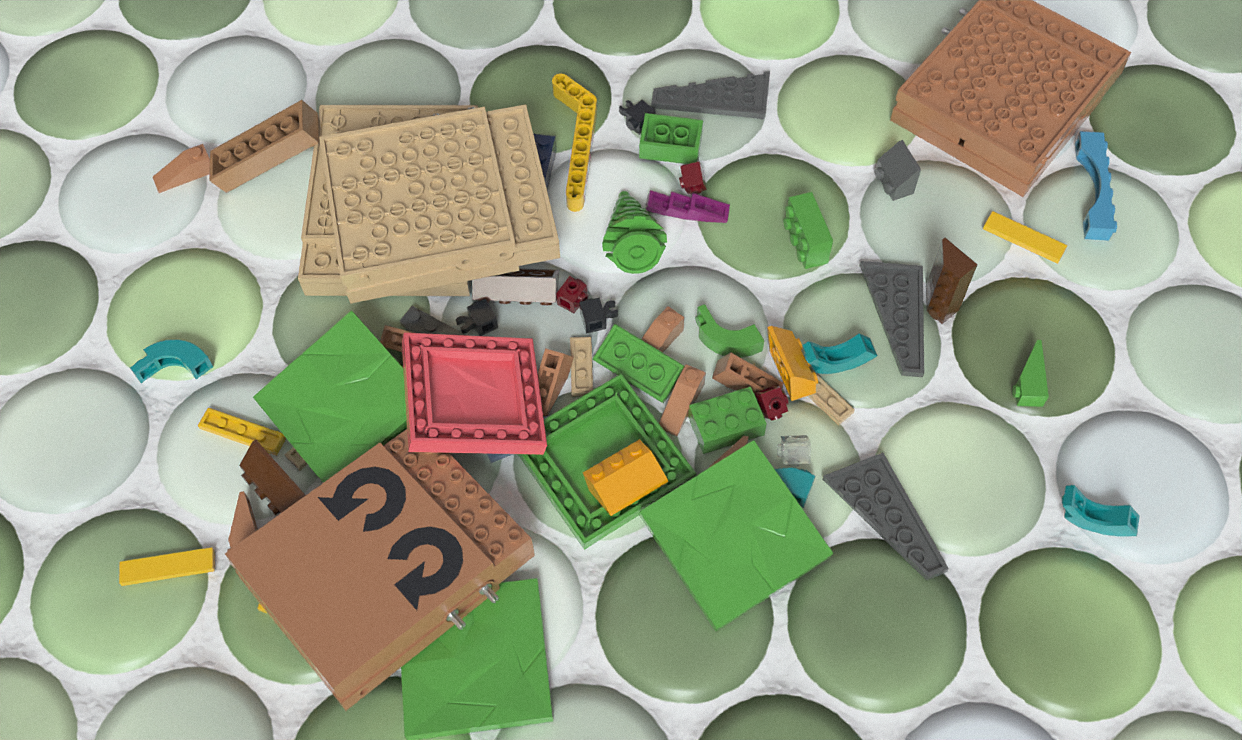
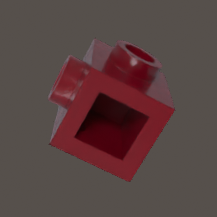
M700 161L680 166L682 177H679L680 186L686 190L687 194L692 195L694 193L698 195L702 191L707 190L704 170Z
M571 276L567 278L556 293L557 305L573 314L580 307L579 302L589 297L587 285L581 279H575Z
M773 385L754 392L764 418L773 421L782 418V414L788 412V398L785 393H782L781 387Z

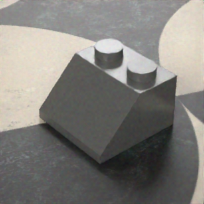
M901 140L878 159L875 176L878 180L880 179L885 193L889 194L892 201L914 194L921 168L904 141Z

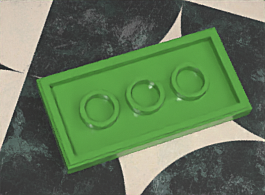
M614 324L592 359L616 375L622 374L627 382L663 404L675 387L685 367Z

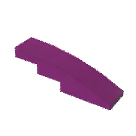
M650 190L645 209L649 212L685 220L727 223L730 205L694 193L691 197L671 192L668 196Z

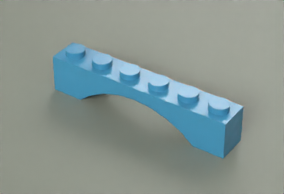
M1080 131L1075 141L1076 159L1089 173L1095 188L1094 206L1088 211L1083 221L1084 239L1109 241L1112 234L1117 230V221H1114L1113 188H1110L1111 172H1108L1109 157L1106 155L1108 143L1105 141L1104 133Z

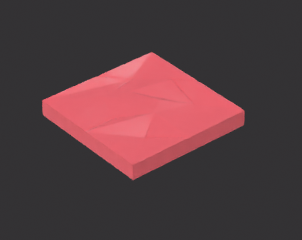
M424 333L403 334L402 355L408 452L544 455L547 441L533 338Z

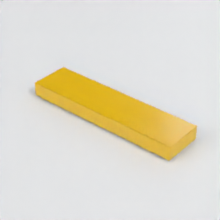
M992 211L983 227L984 230L1057 264L1068 246Z
M209 407L198 424L199 429L250 446L252 441L256 439L268 453L276 456L286 440V437L281 432Z
M213 547L121 561L119 566V584L126 586L214 572L215 550Z

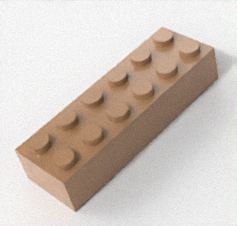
M300 100L210 151L209 181L227 193L306 149L319 143L318 113L303 100Z

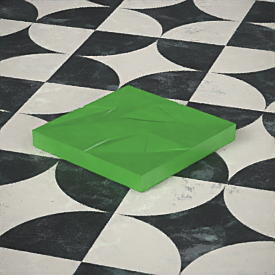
M352 310L253 396L254 400L323 483L378 443L384 446L407 429L403 367Z
M622 374L617 375L544 419L547 441L544 455L518 454L584 550L639 516L641 510L696 477L694 469ZM640 439L653 453L668 482L610 516L590 493L583 472Z
M754 440L639 512L640 518L715 632L833 555L832 550Z
M538 578L500 583V589L495 592L499 597L498 601L492 603L487 598L462 618L466 623L465 627L462 626L463 629L460 630L456 625H453L401 667L404 734L406 740H421L553 722Z

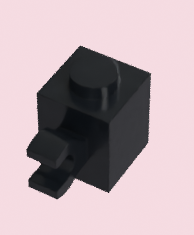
M627 100V108H623L620 105L619 113L626 116L627 127L640 135L642 133L645 113L656 114V110L643 100L635 105Z
M600 297L595 299L589 298L579 302L580 315L586 334L606 329V318L618 317V310H609L615 307L614 300L606 302L604 307H602Z
M486 299L476 301L468 306V317L459 316L456 318L457 325L466 324L460 327L461 332L464 334L475 328L478 335L483 336L498 329L497 318Z

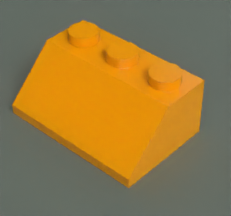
M775 326L767 327L769 352L791 401L815 394L818 379L816 373L810 371V364L801 351L803 347L800 339H796L790 330Z
M640 439L583 472L590 493L610 516L668 482L653 453Z

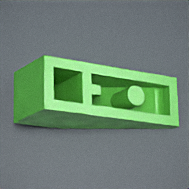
M1042 340L1036 341L1016 385H1013L1012 395L1013 398H1016L1017 406L1043 407L1049 397Z

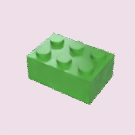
M645 113L639 143V158L680 164L698 162L703 120Z
M809 192L789 197L788 205L785 207L786 217L783 219L785 229L790 232L792 246H795L797 249L799 262L803 263L805 269L828 264L833 238L813 193Z
M751 387L689 405L688 418L703 454L732 446L743 436H748V440L765 435L767 423Z

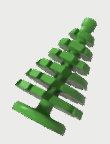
M622 191L618 195V200L603 237L602 248L603 251L612 252L606 253L605 257L615 263L617 268L623 272L631 274L644 273L658 264L666 248L664 243H667V234L661 231L664 228L657 223L658 221L654 217L649 215L651 213L642 208L641 204L627 191Z

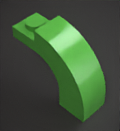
M705 304L697 307L695 320L699 327V339L707 348L722 356L733 353L740 358L752 356L763 351L765 340L755 324L741 330H727L715 322Z

